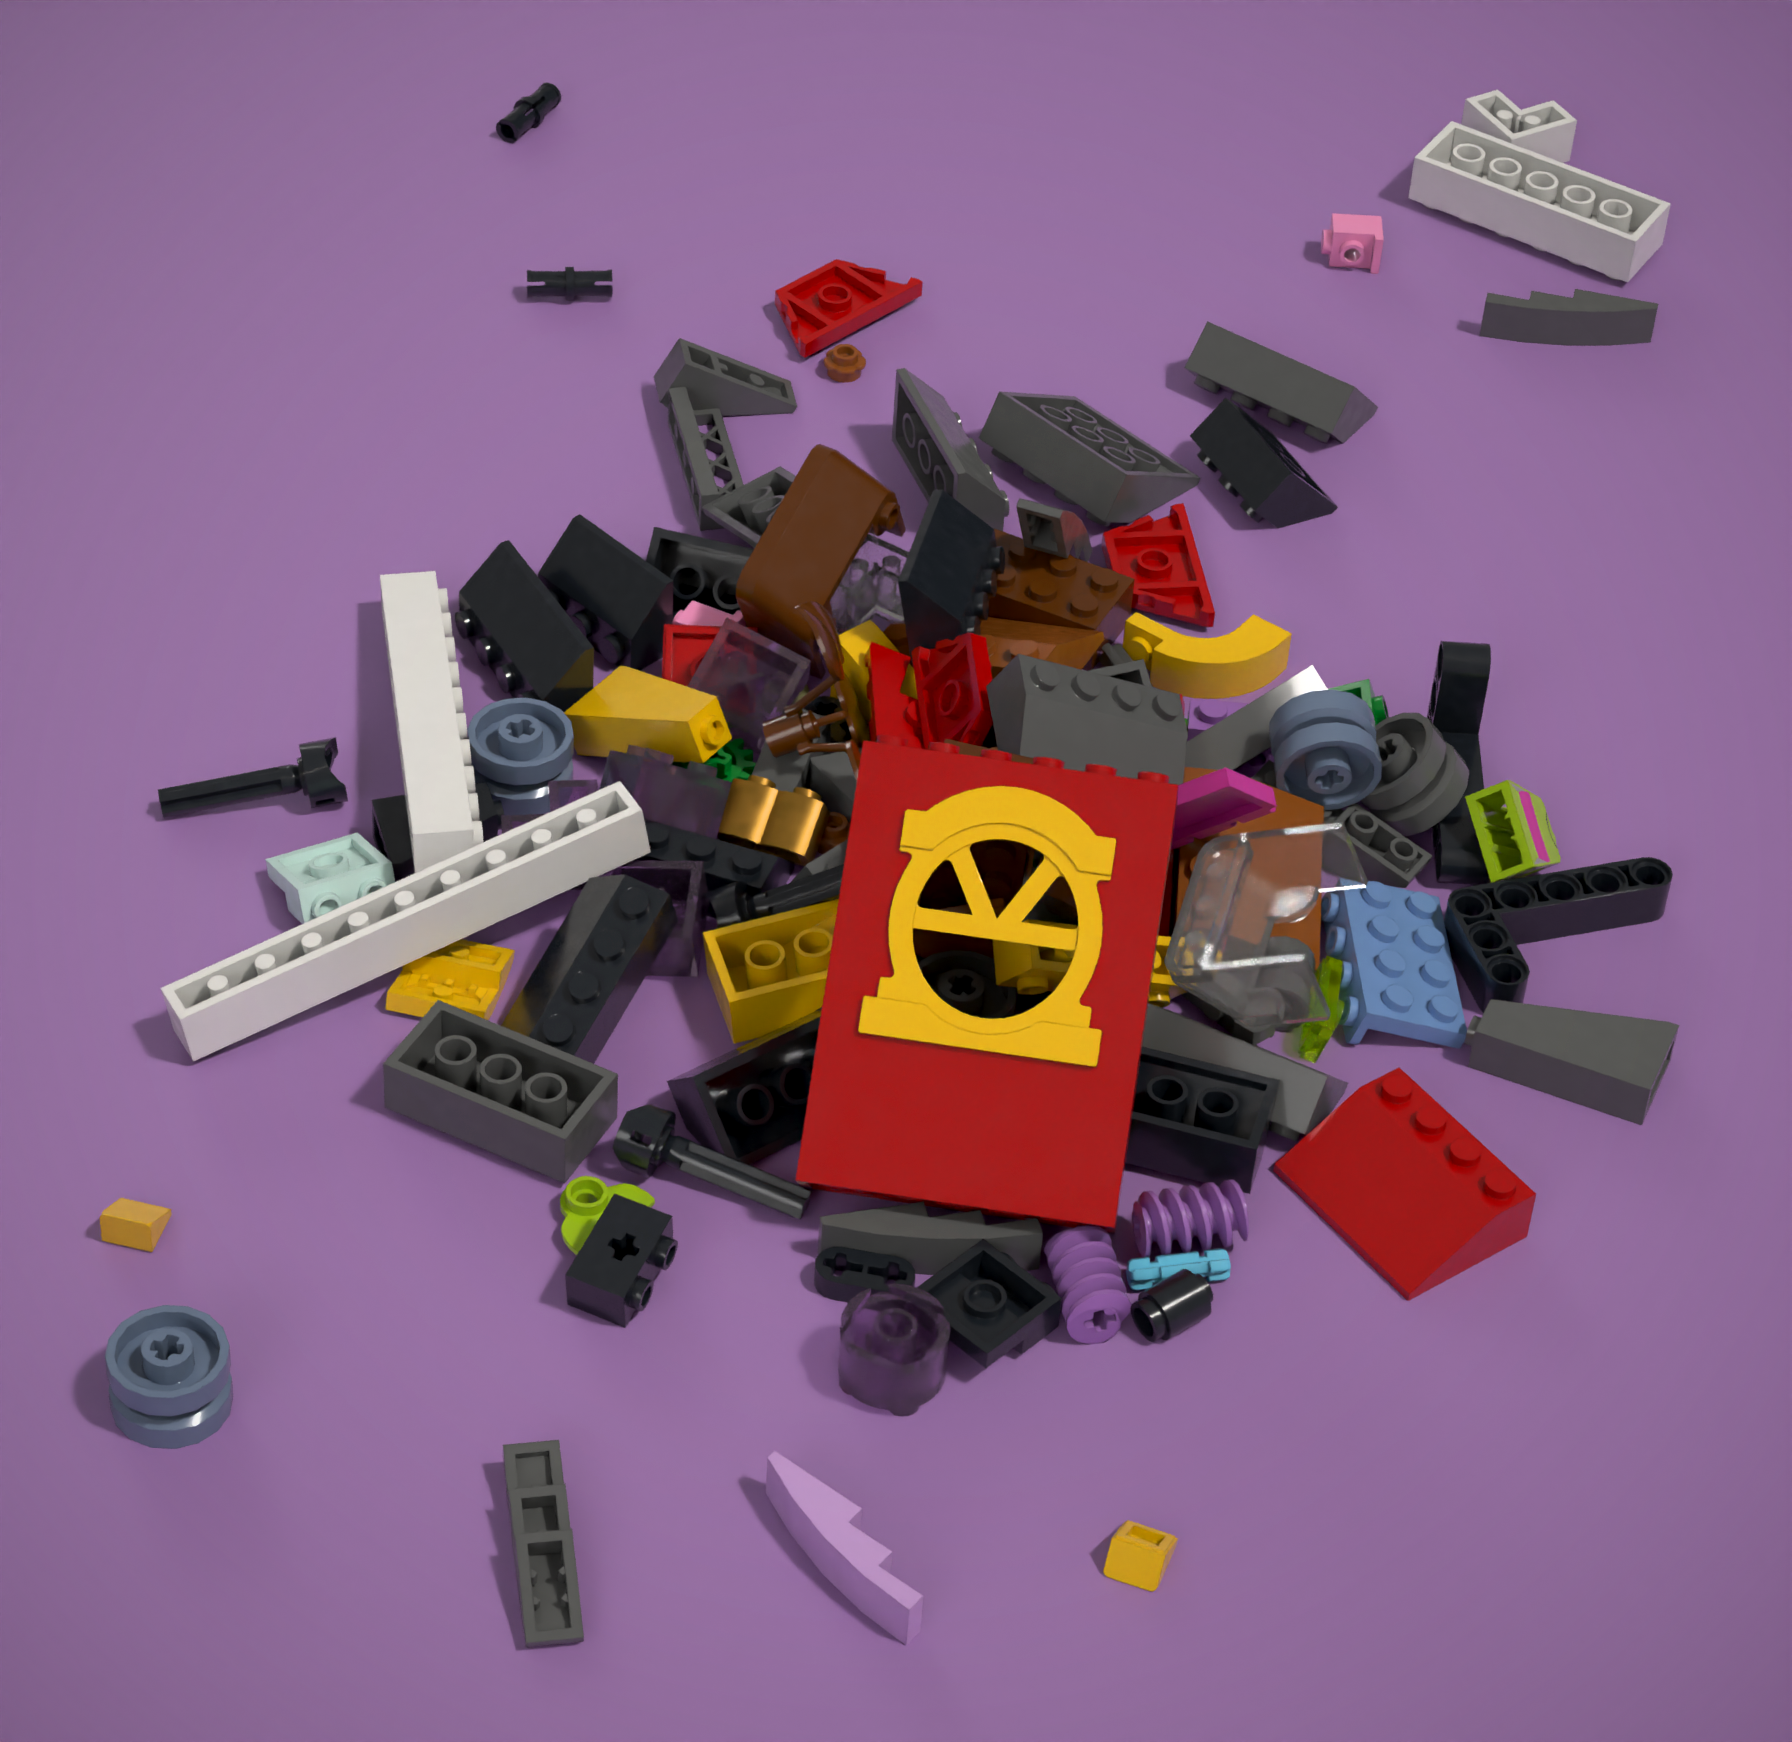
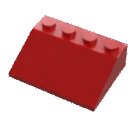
M1400 1067L1358 1088L1274 1164L1273 1169L1291 1189L1407 1301L1526 1238L1536 1198V1193Z

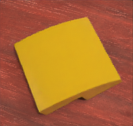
M460 939L403 965L402 971L387 991L386 1010L424 1017L439 1000L489 1021L508 978L515 950Z

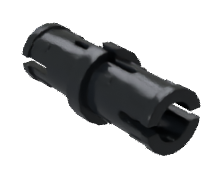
M546 82L530 96L520 98L515 103L513 111L496 124V130L500 138L505 142L514 143L530 127H538L543 122L544 115L561 102L559 89L552 83Z
M565 267V271L527 270V282H545V285H527V298L565 296L566 300H574V296L612 297V285L594 284L595 282H612V269L574 271V267Z

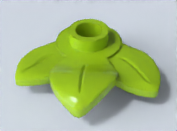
M581 1176L569 1182L560 1197V1210L565 1217L561 1226L563 1241L577 1255L614 1193L651 1208L655 1204L654 1197L632 1184L622 1183L607 1187L602 1180L596 1177Z

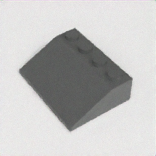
M999 391L979 436L980 440L993 448L991 453L995 457L1009 463L1018 464L1024 468L1022 472L1024 476L1037 483H1047L1056 489L1054 495L1057 498L1072 505H1080L1087 510L1086 516L1090 520L1103 526H1110L1111 522L1131 523L1196 487L1200 481L1199 476L1075 396Z
M1017 654L986 686L999 751L1031 758L1049 757L1059 759L1065 762L1064 769L1085 771L1086 764L1110 766L1117 769L1116 776L1137 779L1138 772L1141 771L1161 773L1169 776L1170 784H1183L1188 732L1180 695L1177 693Z

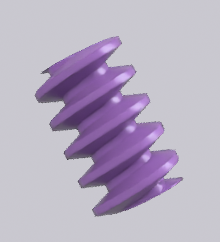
M1224 1180L1219 1188L1213 1182L1203 1183L1199 1191L1193 1185H1186L1180 1189L1179 1194L1173 1188L1162 1189L1159 1196L1153 1191H1143L1139 1195L1138 1201L1133 1203L1132 1210L1133 1232L1142 1258L1150 1257L1151 1244L1153 1242H1157L1162 1255H1169L1172 1240L1177 1239L1183 1253L1191 1251L1192 1237L1196 1236L1203 1250L1211 1249L1213 1234H1218L1225 1248L1231 1247L1233 1231H1238L1243 1241L1248 1239L1249 1219L1244 1193L1235 1180Z
M1091 1225L1075 1227L1071 1230L1057 1233L1048 1240L1044 1252L1052 1272L1056 1294L1062 1297L1061 1311L1066 1320V1329L1070 1337L1081 1343L1098 1344L1108 1341L1117 1334L1121 1328V1322L1130 1313L1131 1303L1125 1294L1126 1287L1122 1278H1120L1121 1270L1116 1262V1254L1111 1246L1112 1241L1107 1230Z

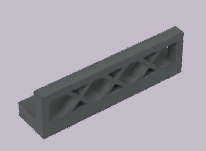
M686 387L668 388V426L700 531L726 529L706 516L702 509V506L744 485L720 408L693 410ZM712 425L713 428L704 434L699 431L698 426ZM706 449L720 456L714 461L708 459ZM714 476L724 479L728 483L721 488L716 485Z

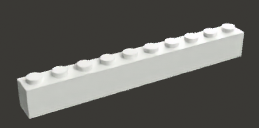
M435 571L380 575L382 617L415 873L483 843L482 822L479 818L478 795L475 793L474 768L471 766L470 742L467 739L466 715L463 710L462 688L459 681L458 662H456L454 637H452L447 588L438 589Z
M618 781L161 988V992L173 1029L194 1062L583 884L591 877H598L651 852L643 811L621 781Z

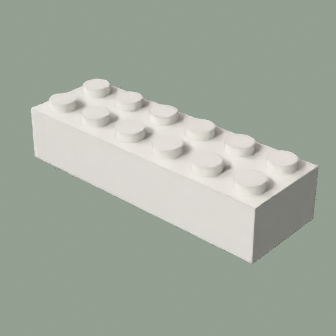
M1453 121L1415 156L1408 196L1409 199L1422 203L1427 208L1438 209L1456 216L1466 223L1477 224L1495 231L1500 236L1516 239L1531 245L1536 250L1547 251L1565 258L1575 265L1586 266L1604 273L1611 279L1622 280L1627 283L1663 244L1671 203Z

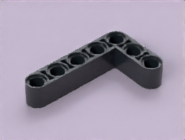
M1441 641L1438 650L1427 718L1440 731L1444 741L1452 745L1461 755L1469 770L1467 788L1458 805L1442 821L1431 827L1435 873L1438 883L1480 885L1486 884L1489 879L1465 798L1484 789L1479 730L1491 667L1490 644Z
M1642 857L1462 887L1454 890L1448 898L1444 925L1451 957L1479 1009L1484 1013L1491 999L1516 1003L1524 1002L1530 971L1517 945L1659 920L1665 911L1673 877L1672 870L1667 863L1660 859Z

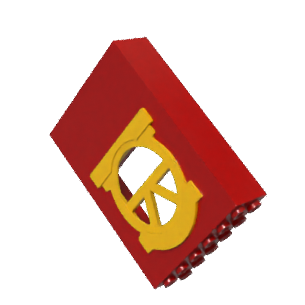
M877 735L876 742L863 740L795 1181L807 1189L908 1204L924 1202L925 1206L962 1212L981 1210L982 1215L1016 1220L1038 1218L1039 1223L1070 1228L1086 1225L1099 1226L1107 1230L1108 1233L1115 1234L1178 803L1179 785L1170 784L1169 776L1155 772H1138L1137 779L1116 776L1117 769L1105 765L1086 764L1085 771L1064 769V761L1049 757H1033V763L1028 764L1011 761L1012 754L999 750L983 749L979 757L959 754V746L942 742H929L928 749L907 747V739L892 735ZM987 840H1009L1030 846L1042 853L1044 860L997 918L971 855L970 846ZM946 860L951 861L972 915L918 906V900L926 882L938 866ZM1064 877L1075 900L1078 927L1076 929H1067L1022 922L1056 878ZM913 928L1075 951L1070 967L1060 984L1037 1006L1011 1017L998 1019L979 1018L951 1007L927 983L915 955Z

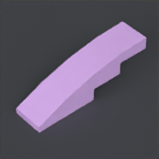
M772 1452L767 1457L766 1495L791 1536L820 1572L862 1613L904 1645H907L920 1632L924 1596L891 1574L893 1552L861 1531V1507L778 1452Z

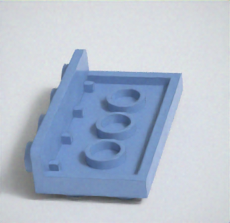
M1340 875L1332 891L1326 892L1321 900V921H1324L1327 937L1325 951L1327 955H1330L1333 970L1332 988L1336 990L1338 997V1022L1340 1025H1343L1346 1043L1358 1045L1366 1031L1372 1029L1460 1049L1465 1041L1467 1028L1439 897L1420 891L1414 892L1384 885L1377 881H1367Z

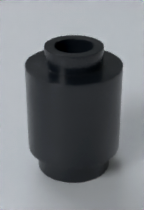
M1181 1269L1141 1292L1138 1296V1301L1131 1305V1316L1137 1329L1147 1340L1151 1342L1159 1338L1168 1340L1211 1314L1213 1292L1203 1276L1193 1274L1187 1269Z

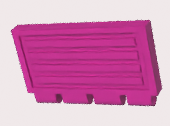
M1226 767L1180 784L1178 786V803L1171 850L1192 843L1194 837L1203 839L1235 827L1237 821L1246 823L1275 812L1277 805L1273 788Z

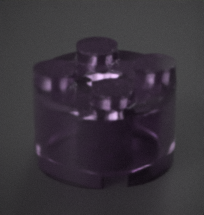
M891 1284L888 1291L871 1294L872 1288L855 1295L847 1303L841 1316L838 1354L839 1386L842 1391L852 1395L866 1405L889 1410L896 1416H910L918 1411L920 1405L936 1396L944 1385L947 1375L951 1332L950 1323L947 1322L943 1315L944 1308L940 1302L922 1289L903 1284Z

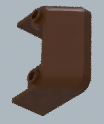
M822 444L814 446L808 454L742 569L736 586V599L746 626L758 628L757 654L821 680L826 671L819 653L818 643L810 625L794 607L805 602H817L824 606L832 617L830 600L868 533L880 536L887 531L902 537L906 531L895 493L838 450ZM832 617L833 622L836 626V619Z

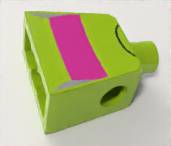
M1505 780L1465 797L1491 883L1526 877L1560 863L1561 857L1556 844V837L1552 831L1545 805L1540 797L1511 780Z

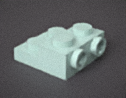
M358 832L265 859L269 878L285 892L288 911L302 924L395 883L392 862Z

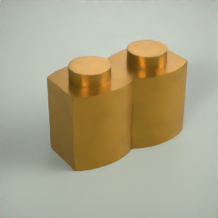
M750 775L748 780L733 778L714 831L721 841L795 862L794 864L805 866L813 861L830 816L826 805L820 801L821 796L814 791L801 787H794L793 792L776 790L774 782L756 775Z

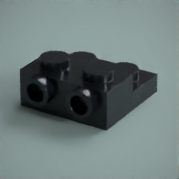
M982 1239L908 1293L907 1308L984 1368H987L1012 1348L1023 1354L1059 1327L1062 1297L1056 1294L1050 1285L1039 1281L1020 1267L1010 1255L1000 1252L986 1240Z

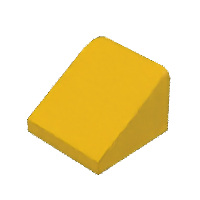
M120 1198L104 1209L100 1216L102 1241L153 1252L172 1215V1211L170 1208Z
M1127 1520L1111 1539L1103 1570L1104 1575L1147 1591H1155L1160 1585L1174 1553L1178 1538H1175V1535Z

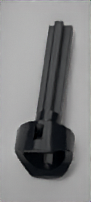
M336 737L299 744L301 757L297 758L298 765L288 764L158 789L163 818L296 793L302 789L304 796L309 795L311 808L348 801L346 787L331 772L334 759L338 755Z
M844 864L756 894L755 896L752 895L748 886L742 881L703 893L702 896L707 898L713 906L718 929L838 898Z
M648 1104L626 1112L612 1147L621 1165L626 1170L650 1178L657 1167L661 1166L664 1162L668 1166L801 1220L804 1211L809 1205L812 1190L681 1136H674L676 1114L655 1104ZM644 1135L652 1138L650 1145L642 1142Z

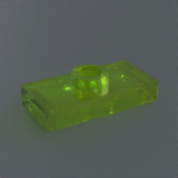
M1329 956L1322 959L1314 973V981L1311 987L1310 1012L1307 1020L1301 1026L1298 1049L1299 1057L1314 1063L1317 1062L1335 1028L1338 1026L1345 1004L1344 1001L1338 999L1343 961Z

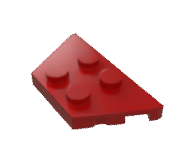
M835 259L776 290L775 306L799 354L806 358L922 296L923 282L912 277L906 284L886 280V271L871 267L864 268L855 263Z
M1184 503L1171 506L1170 515L1153 521V518L1147 515L1134 520L1131 525L1119 526L1103 533L1101 547L1107 568L1135 579L1131 608L1204 627L1214 626L1215 610Z
M969 632L958 635L954 640L944 639L937 641L934 649H927L921 646L914 648L911 653L924 748L928 749L929 742L944 743L945 739L981 746L993 724L986 688L992 681V666L989 660L986 637Z

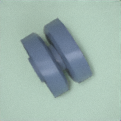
M1333 689L1310 691L1291 698L1280 706L1269 722V739L1271 753L1274 757V774L1278 789L1324 806V810H1332L1359 802L1372 793L1381 780L1382 763L1379 746L1376 743L1374 715L1367 703L1354 694Z
M526 697L509 698L486 705L473 716L467 728V739L470 742L471 766L474 768L475 784L487 782L493 801H501L504 816L514 818L536 817L555 810L568 799L573 788L572 756L574 754V735L572 722L561 709L546 701Z
M157 1306L141 1310L124 1320L109 1337L105 1363L109 1381L110 1410L115 1425L130 1440L150 1448L178 1449L200 1443L221 1428L230 1415L233 1401V1385L230 1374V1345L224 1328L209 1314L189 1306Z

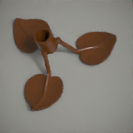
M812 601L795 606L794 609L798 610L810 625L830 676L795 704L784 707L785 714L763 721L764 736L775 758L798 751L800 756L810 752L847 753L857 783L861 758L859 748L862 747L863 740L870 741L868 724L863 713L859 711L860 704L856 691L844 673L842 666L844 654L831 615L821 604ZM834 685L842 707L841 711L818 719L815 718L811 710L802 711L804 707ZM846 719L852 737L851 740L845 743H813L814 739L820 738V727Z

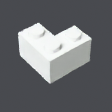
M1499 90L1465 99L1461 125L1562 163L1570 161L1577 120L1554 100L1521 110Z

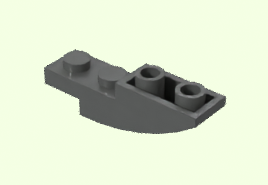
M1268 760L1252 779L1277 788L1274 762ZM1357 803L1349 805L1345 811L1342 809L1324 810L1322 864L1333 870L1362 880L1377 881L1388 886L1406 888L1432 858V855Z

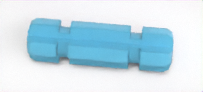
M1222 1248L1205 1250L1204 1256H1199L1198 1251L1155 1256V1262H1150L1149 1257L1134 1258L1127 1262L1126 1278L1130 1289L1134 1291L1146 1290L1153 1286L1152 1283H1159L1181 1269H1187L1193 1274L1207 1277L1208 1282L1222 1281L1230 1277L1231 1262L1227 1251Z

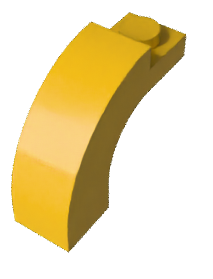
M1135 612L1125 621L1123 648L1133 661L1144 659L1146 669L1150 670V682L1153 687L1182 694L1185 697L1220 699L1240 696L1258 690L1272 682L1287 669L1292 633L1253 614L1231 633L1213 638H1196L1177 633Z

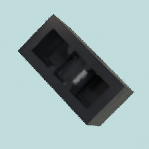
M614 1193L565 1274L567 1304L626 1328L635 1311H643L646 1308L653 1292V1281L659 1270H667L674 1260L678 1241L673 1239L672 1216Z

